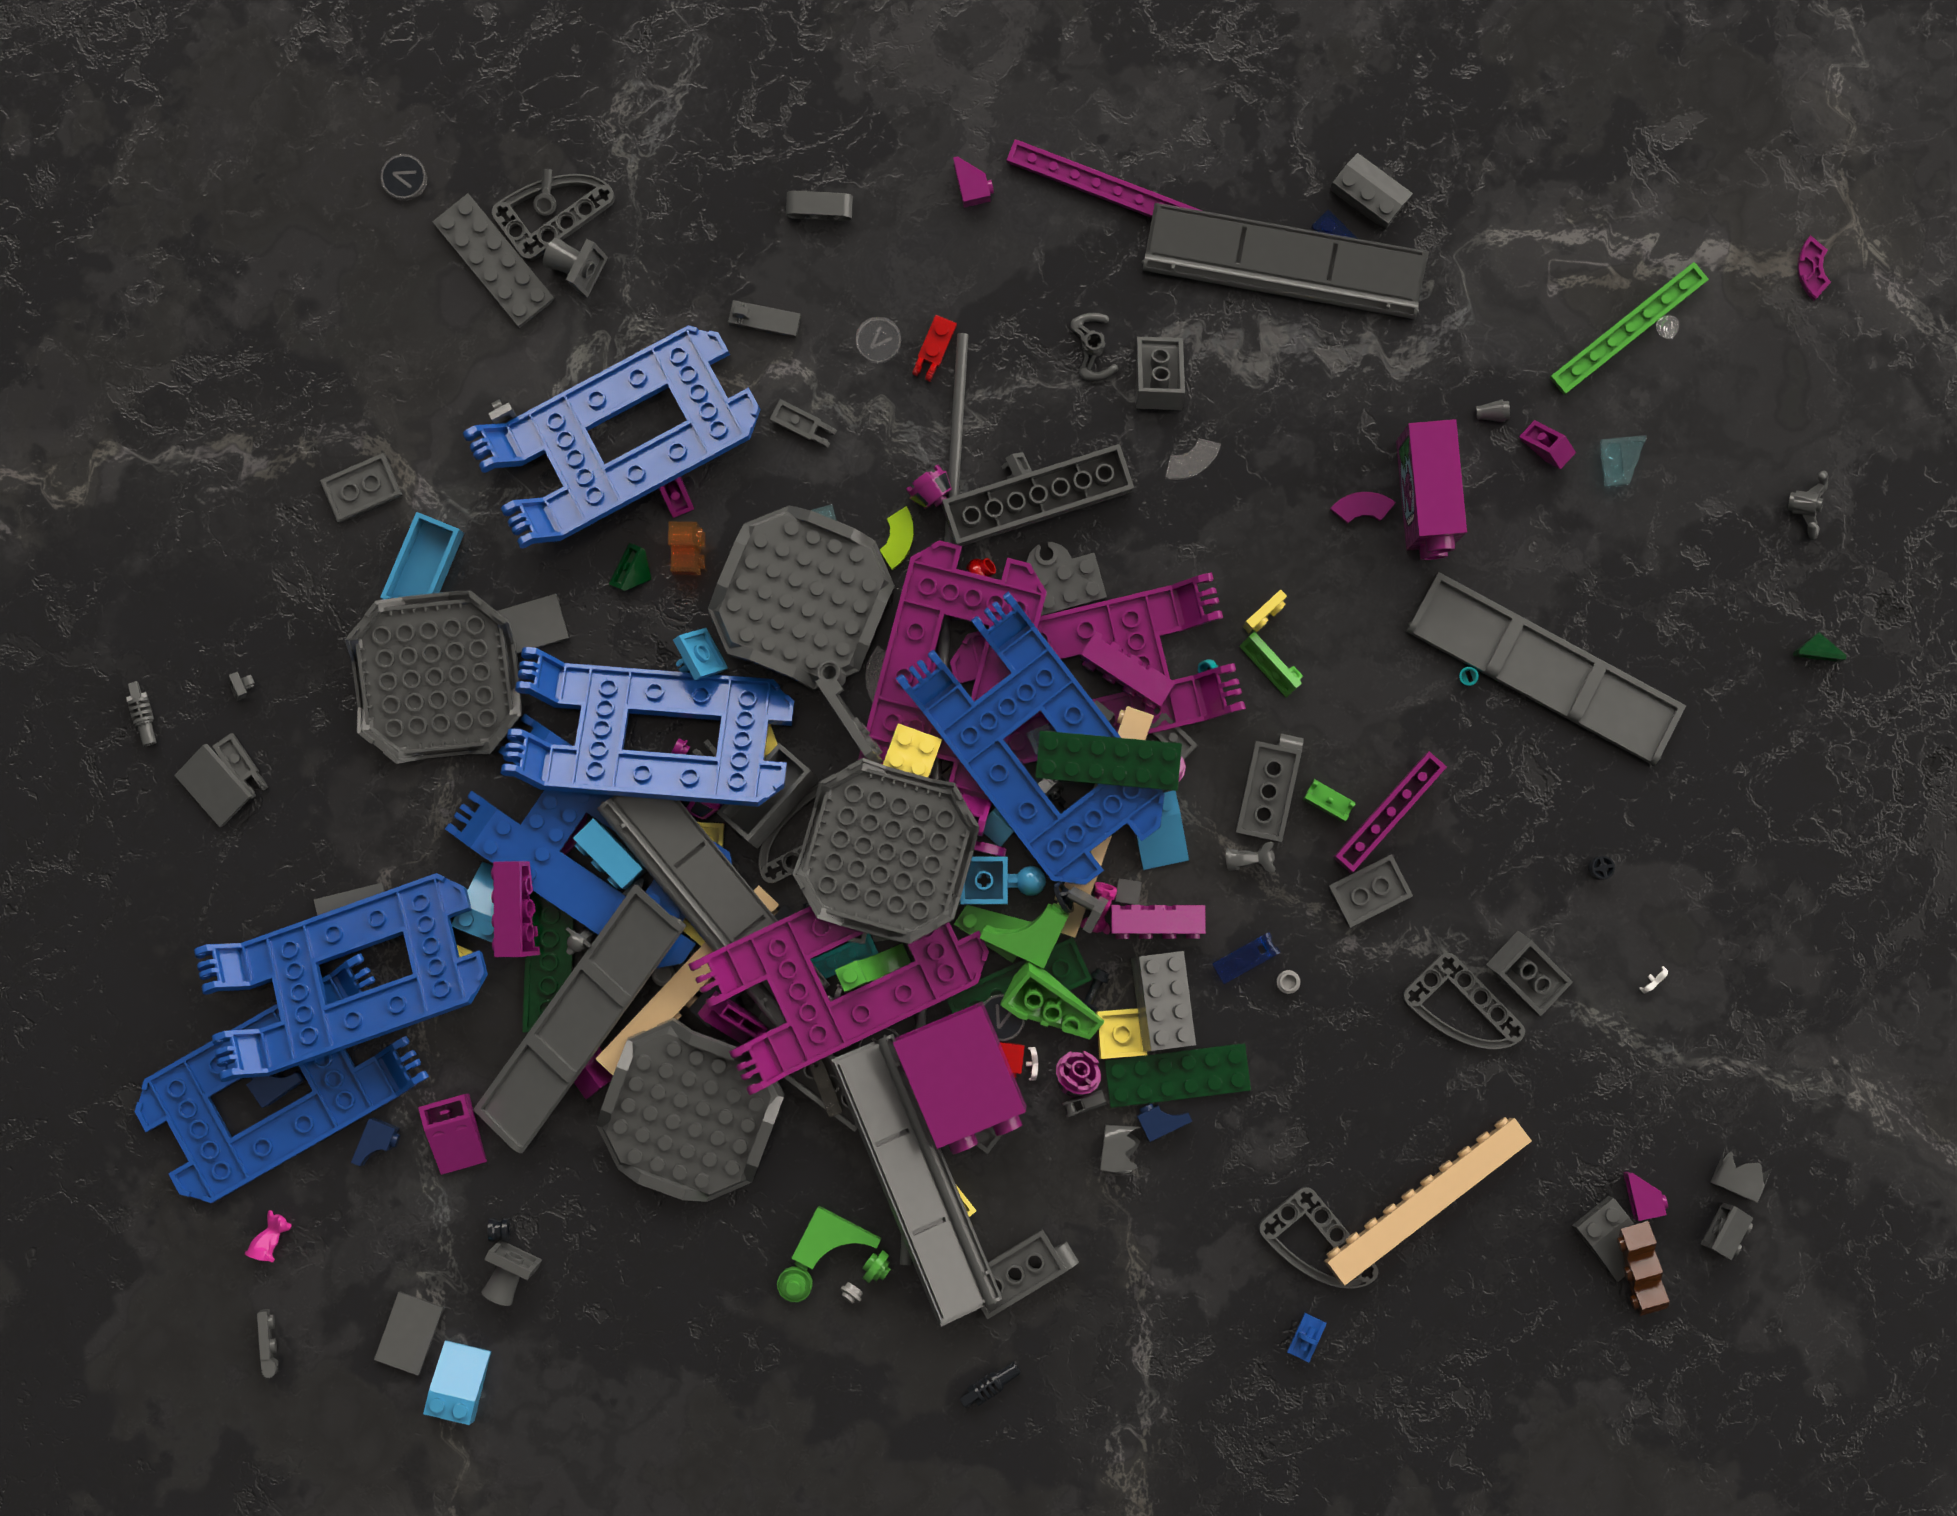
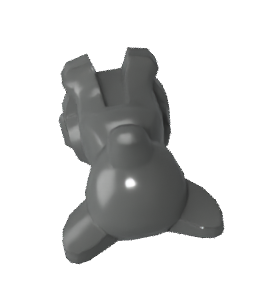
M1267 842L1263 844L1258 852L1250 850L1238 851V849L1227 848L1226 864L1228 871H1237L1241 867H1249L1258 863L1266 871L1275 872L1276 869L1273 865L1275 854L1272 850L1274 843Z
M586 926L579 933L567 927L566 931L570 936L567 939L568 948L566 953L573 955L581 950L586 953L598 934Z

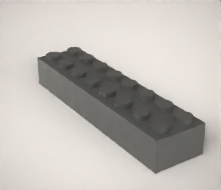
M1118 444L943 499L941 506L954 544L965 546L1131 493L1134 485L1121 446Z

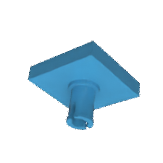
M707 628L685 633L673 639L682 656V659H679L676 665L679 667L684 664V666L679 668V671H690L694 680L712 676L728 669Z

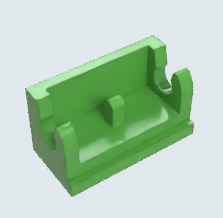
M1315 779L1302 799L1343 823L1348 819L1350 811L1355 806L1354 801Z

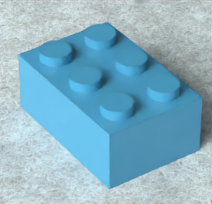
M593 818L573 837L577 842L574 846L587 857L590 855L593 858L591 861L592 865L599 872H606L610 876L607 880L616 889L627 890L647 872L644 866L599 820Z

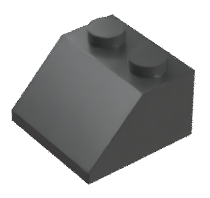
M1722 1203L1701 1245L1732 1260L1733 1256L1736 1257L1741 1251L1742 1245L1740 1243L1744 1235L1747 1236L1753 1227L1751 1223L1753 1217L1733 1205Z

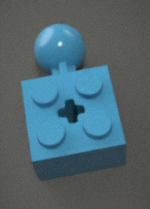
M972 857L960 904L1008 905V888H1018L1023 894L1034 896L1041 893L1045 888L1046 877L1044 872L1036 866L1024 867L1018 874H1008V857ZM983 874L986 875L987 879H991V883H987L986 887H982L981 883H977V880L981 879Z

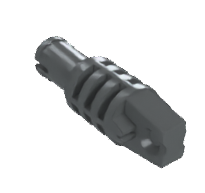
M137 681L128 683L131 696L126 697L133 725L138 727L144 747L157 743L152 727L154 717L147 692H141Z

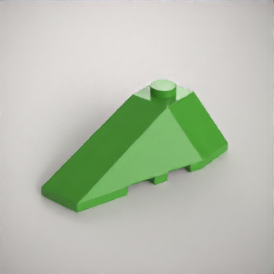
M1026 961L1014 975L1000 1003L1002 1007L1020 1019H1030L1040 1022V1025L1057 1027L1062 1029L1063 1032L1089 1040L1104 1023L1101 1017L1047 971L1029 961Z

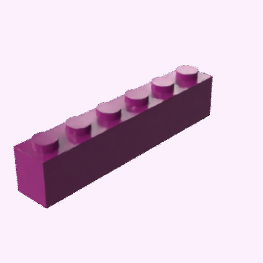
M1430 751L1425 753L1333 856V859L1349 873L1354 872L1447 766Z

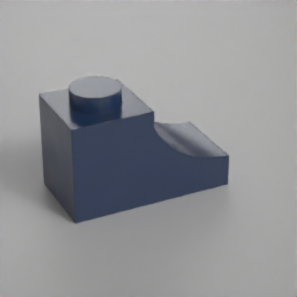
M302 1072L294 1073L288 1077H280L273 1074L265 1077H250L252 1081L246 1085L260 1106L265 1108L303 1083L306 1078Z
M1152 1103L1140 1108L1141 1113L1136 1115L1149 1142L1193 1122L1188 1112L1178 1115L1167 1114L1161 1111L1158 1105L1153 1107Z
M369 1118L351 1163L358 1166L365 1165L368 1158L376 1151L381 1149L389 1151L392 1147L395 1148L400 1139V1134H398L400 1128L377 1118Z

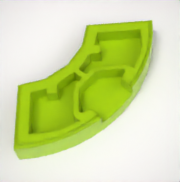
M907 506L887 518L890 526V536L887 543L880 549V552L891 570L897 568L904 561L913 542L914 527Z

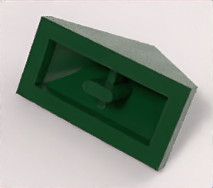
M631 543L628 544L609 582V585L623 591L651 580L645 549Z
M1820 632L1793 652V657L1831 662H1842L1846 660L1847 656Z

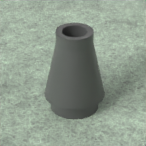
M1501 399L1476 406L1477 420L1505 422L1504 420L1510 419L1509 401Z

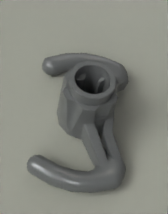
M1100 313L1079 315L1072 319L1070 324L1072 332L1080 337L1084 361L1079 368V374L1082 379L1090 381L1108 378L1118 371L1116 364H1112L1100 372L1091 371L1096 357L1100 356L1105 349L1104 335L1095 332V330H1088L1083 324L1090 321L1107 323L1109 317ZM1091 343L1097 344V347H1092V345H1089Z
M1821 470L1818 473L1819 483L1807 492L1798 490L1796 493L1791 492L1788 511H1793V514L1803 515L1808 525V537L1811 540L1816 539L1819 535L1820 528L1817 525L1816 514L1822 511L1823 498L1820 497L1827 490L1829 482L1828 473L1825 470Z

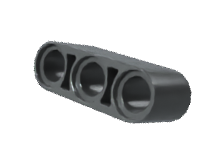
M788 191L785 216L794 219L852 220L853 196L847 193Z

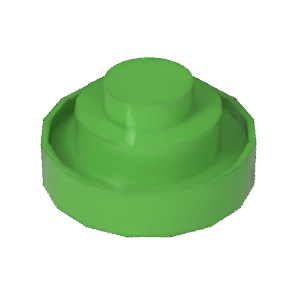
M884 1250L878 1256L873 1253L862 1268L866 1271L862 1279L868 1283L872 1279L877 1281L878 1278L883 1281L891 1270L888 1267L890 1262L886 1260L889 1254Z
M796 1266L786 1268L780 1274L777 1281V1289L780 1295L790 1302L805 1300L813 1287L810 1274Z

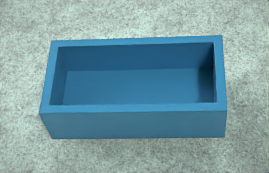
M416 512L380 598L388 599L440 592L464 532L456 527Z

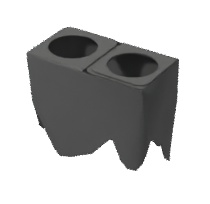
M1105 1124L1100 1164L1101 1171L1127 1174L1138 1168L1135 1163L1130 1162L1128 1157L1133 1155L1140 1144V1140L1130 1132L1140 1127Z
M1723 1152L1710 1183L1758 1203L1771 1169L1762 1173L1760 1163H1746L1736 1168L1733 1153L1729 1152L1723 1158Z

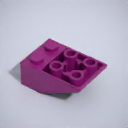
M469 1093L418 1107L426 1137L441 1175L487 1162Z

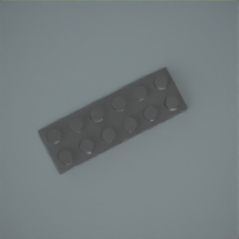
M469 193L432 221L519 328L555 300Z

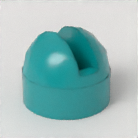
M1204 660L1198 665V673L1207 671L1208 667L1210 669L1217 668L1218 665H1216L1214 660Z
M1465 667L1461 670L1459 678L1463 684L1471 686L1478 681L1479 674L1476 669ZM1470 670L1473 678L1472 682H1469L1466 671Z

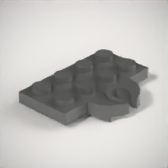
M1047 542L1048 548L1053 552L1052 559L1048 561L1040 557V545H1037L1029 553L1027 563L1031 564L1047 591L1041 616L1107 598L1095 553L1072 559L1067 549L1054 542Z

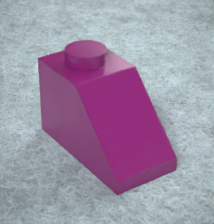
M958 156L953 157L964 208L991 202L990 194L994 193L992 181L987 180L986 174Z
M1536 420L1519 436L1544 461L1559 469H1562L1576 453L1565 435Z
M681 477L659 488L673 518L694 510Z
M1623 1173L1634 1220L1642 1221L1667 1215L1665 1210L1668 1209L1667 1198L1665 1195H1662L1660 1190L1633 1173Z

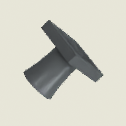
M554 238L545 250L543 265L545 268L568 274L566 281L580 295L588 298L608 256L591 240L586 239L581 251H578L561 239Z
M499 1240L485 1257V1260L496 1265V1268L482 1289V1295L496 1304L503 1306L512 1305L520 1277L528 1280L539 1268L542 1259Z

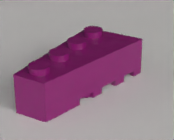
M1095 631L1081 654L1082 666L1092 672L1095 669L1103 674L1102 678L1113 685L1115 682L1124 686L1122 690L1133 697L1137 694L1143 698L1142 703L1154 709L1156 706L1160 709L1176 682L1149 665L1145 667L1142 665L1143 661L1133 654H1124L1123 649L1120 648L1121 646L1115 642L1101 640L1103 635Z
M530 861L493 862L491 877L494 880V890L491 899L494 904V914L492 916V926L494 927L492 949L494 957L540 955V947H535L534 937L538 936V929L532 923L535 903L529 897V894L533 892Z
M1111 905L1110 934H1115V939H1130L1129 934H1139V939H1153V934H1162V939H1177V934H1186V939H1200V934H1206L1205 905Z

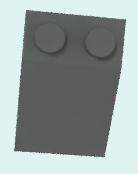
M1137 337L1136 409L1182 410L1185 396L1183 338Z
M1517 931L1486 964L1540 1016L1573 983L1530 938L1520 931Z
M1608 1196L1575 1222L1572 1227L1616 1282L1625 1277L1623 1267L1626 1266L1623 1253L1620 1251L1617 1243V1238L1619 1237L1620 1229L1635 1224L1613 1197Z

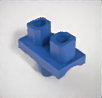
M1304 1312L1287 1353L1309 1363L1327 1323Z

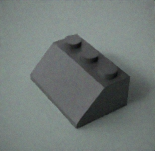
M1359 153L1346 164L1330 188V191L1383 230L1387 229L1413 195L1412 192Z

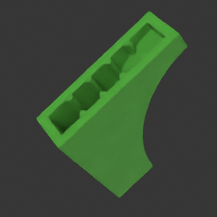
M1048 903L1042 914L1025 926L1001 929L986 924L980 939L1044 968L1069 914L1065 913L1059 904L1054 903L1051 905Z
M902 943L871 957L855 960L836 969L835 972L844 992L849 993L911 963Z
M818 1206L792 1259L795 1260L794 1264L804 1270H807L808 1267L813 1269L818 1260L833 1248L845 1244L859 1243L877 1249L882 1238Z

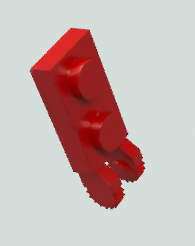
M935 315L918 354V360L912 372L913 375L918 376L924 361L928 362L931 366L926 373L925 380L931 382L937 367L942 362L957 323Z

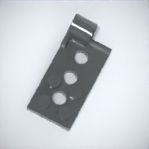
M834 661L823 662L817 671L819 679L815 682L868 760L881 764L884 762L880 756L883 753L882 750L868 736L870 732L857 717L853 716L839 695L844 691L842 688L846 681L844 670ZM831 671H836L833 679H827Z
M1280 733L1277 745L1260 741L1255 742L1236 833L1282 842L1304 738ZM1271 762L1280 764V772L1276 775H1271L1267 771V766ZM1266 785H1273L1275 787V795L1271 798L1264 797L1262 794V789ZM1263 807L1268 808L1271 812L1269 819L1265 821L1257 817L1258 810Z
M1041 1230L989 1261L988 1264L994 1279L998 1280L1002 1285L1000 1293L1003 1299L996 1304L981 1308L986 1318H991L1077 1265L1079 1260L1067 1241L1054 1248L1045 1232ZM1031 1256H1038L1042 1261L1041 1267L1033 1268L1029 1264V1258ZM1018 1268L1022 1273L1021 1279L1013 1280L1009 1276V1270Z

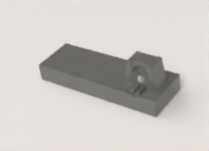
M733 300L728 323L730 325L796 338L801 314Z

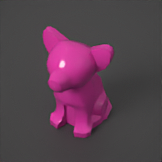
M1096 882L1094 884L1095 898L1099 899L1102 896L1109 901L1092 932L1109 934L1110 926L1105 921L1104 916L1109 911L1111 901L1114 900L1117 894V888L1107 883ZM1088 917L1082 920L1081 928L1084 927Z
M269 1210L267 1229L259 1233L252 1240L248 1250L245 1251V1255L257 1260L274 1262L275 1259L272 1253L279 1241V1235L284 1231L290 1230L292 1224L288 1223L282 1215H274L273 1211Z

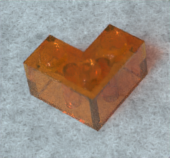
M669 521L668 545L671 548V573L673 575H701V569H705V555H701V546H705L706 535L703 532V528L697 522Z

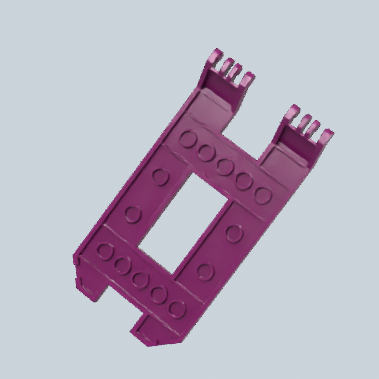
M939 540L910 558L866 728L870 732L868 736L882 750L883 753L880 756L883 761L898 723L942 739L936 758L954 762L949 782L956 784L973 816L979 817L978 825L980 828L978 836H983L992 805L991 800L896 678L903 674L911 687L918 684L917 678L909 671L912 665L923 679L927 677L916 662L923 660L930 671L932 661L928 657V653L936 650L945 615L971 621L975 616H978L984 623L983 625H987L990 628L994 625V622L987 617L984 610L988 607L998 621L1002 619L992 606V603L998 602L1002 607V611L1007 615L1013 608L1010 604H1007L1003 595L1009 591L1038 629L1047 591L1030 563L1011 558L1006 560L1002 580L959 570L957 566L962 546ZM985 641L971 695L974 702L1011 674L1010 670L987 641ZM1010 735L1007 736V737L1004 739V741L1007 743V745H1008V741H1009ZM861 750L858 760L866 758Z
M1206 573L1173 585L1041 616L1038 630L1061 660L1080 656L1095 631H1098L1103 635L1101 640L1115 642L1121 646L1120 648L1123 649L1124 654H1133L1143 661L1142 665L1145 667L1149 665L1170 679L1160 636L1185 631L1208 622L1223 619V615L1220 610L1204 615L1203 607L1219 604L1218 597L1204 601L1200 599L1217 594L1216 588L1198 591V584L1209 583L1214 580L1212 573ZM979 631L966 635L950 661L952 673L960 684L972 682L976 679L986 641ZM1235 663L1173 680L1176 683L1160 707L1159 714L1154 712L1158 707L1155 706L1154 709L1142 703L1143 698L1137 694L1133 697L1125 692L1092 699L1093 702L1097 700L1115 714L1109 722L1117 733L1121 725L1117 723L1121 709L1125 711L1127 706L1154 715L1153 724L1160 718L1159 716L1162 713H1166L1175 722L1169 724L1164 720L1158 727L1149 729L1148 735L1211 720L1246 709L1243 701L1228 706L1226 704V697L1241 695L1242 691L1241 688L1226 692L1223 689L1240 684L1239 679H1231L1221 683L1220 679L1221 674H1229L1236 671ZM1042 712L1037 713L1010 734L1008 746L1022 764L1037 761L1040 731L1057 732Z
M811 906L730 943L688 965L690 970L694 971L701 968L702 965L708 964L711 972L696 977L697 984L711 977L715 979V981L699 988L704 993L717 985L721 992L717 996L706 999L705 1002L708 1008L764 980H767L786 1023L729 1051L733 1059L741 1056L746 1051L749 1052L752 1059L738 1064L736 1068L740 1071L753 1064L755 1065L754 1069L740 1075L742 1080L751 1078L752 1075L759 1073L762 1081L751 1084L746 1088L748 1094L752 1095L795 1071L978 984L984 963L989 954L984 940L980 939V932L976 931L957 940L950 923H947L917 941L907 944L914 962L832 1001L829 1000L810 959L863 934V932L817 919Z

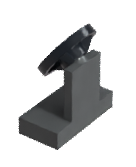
M1062 882L1055 883L1054 892L1059 905L1065 913L1069 914L1074 911L1073 902L1092 911L1083 927L1084 931L1091 934L1109 900L1102 896L1097 899L1074 886L1069 890Z

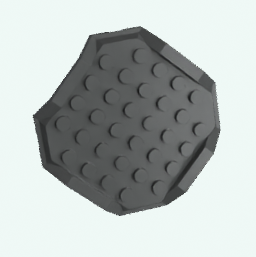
M789 505L743 524L719 577L708 611L728 656L750 661L789 677L812 690L819 689L815 682L819 679L817 671L819 666L825 661L836 662L844 670L846 677L860 671L895 585L875 540L851 526L812 510ZM831 671L827 679H833L836 671Z
M471 590L376 600L360 622L345 638L352 662L358 707L357 733L369 743H373L382 750L383 754L396 764L427 758L465 754H491L507 734L508 729H511L522 715V693L515 691L516 683L520 681V678L518 677L519 665L516 642L511 623Z
M861 758L847 768L819 782L813 811L793 876L817 919L881 938L911 944L954 920L980 827L955 783L931 779Z
M671 1018L654 1028L628 1037L604 1099L596 1126L618 1170L634 1182L681 1200L708 1202L752 1183L785 1094L779 1082L776 1081L768 1087L749 1095L746 1088L762 1080L759 1073L752 1075L749 1079H741L740 1075L755 1068L754 1064L740 1071L736 1068L738 1064L752 1059L748 1051L733 1059L729 1051L737 1048L736 1046L695 1032L677 1019Z

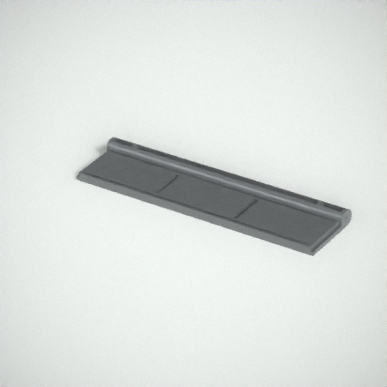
M1155 202L1145 259L1142 260V271L1416 319L1419 312L1418 301L1429 251Z
M1440 572L1437 573L1416 615L1408 623L1407 633L1653 766L1661 759V755L1686 707L1681 702Z
M614 795L612 798L603 801L597 808L599 813L713 952L778 921L679 800ZM813 964L825 990L830 984ZM767 980L745 989L775 1028L786 1023Z
M636 884L473 1109L518 1153H523L686 928L685 923L681 919L670 915Z
M894 1034L883 1035V1038L831 1059L830 1062L938 1325L942 1327L984 1306L996 1304L1003 1298L941 1148L937 1149L893 1045Z

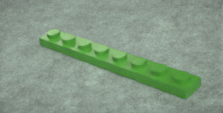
M1693 262L1551 375L1550 379L1563 395L1567 394L1709 279L1697 264Z

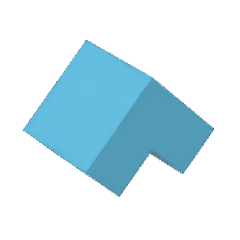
M995 808L988 815L983 833L995 844L1002 846L1013 834L1014 830L997 808Z

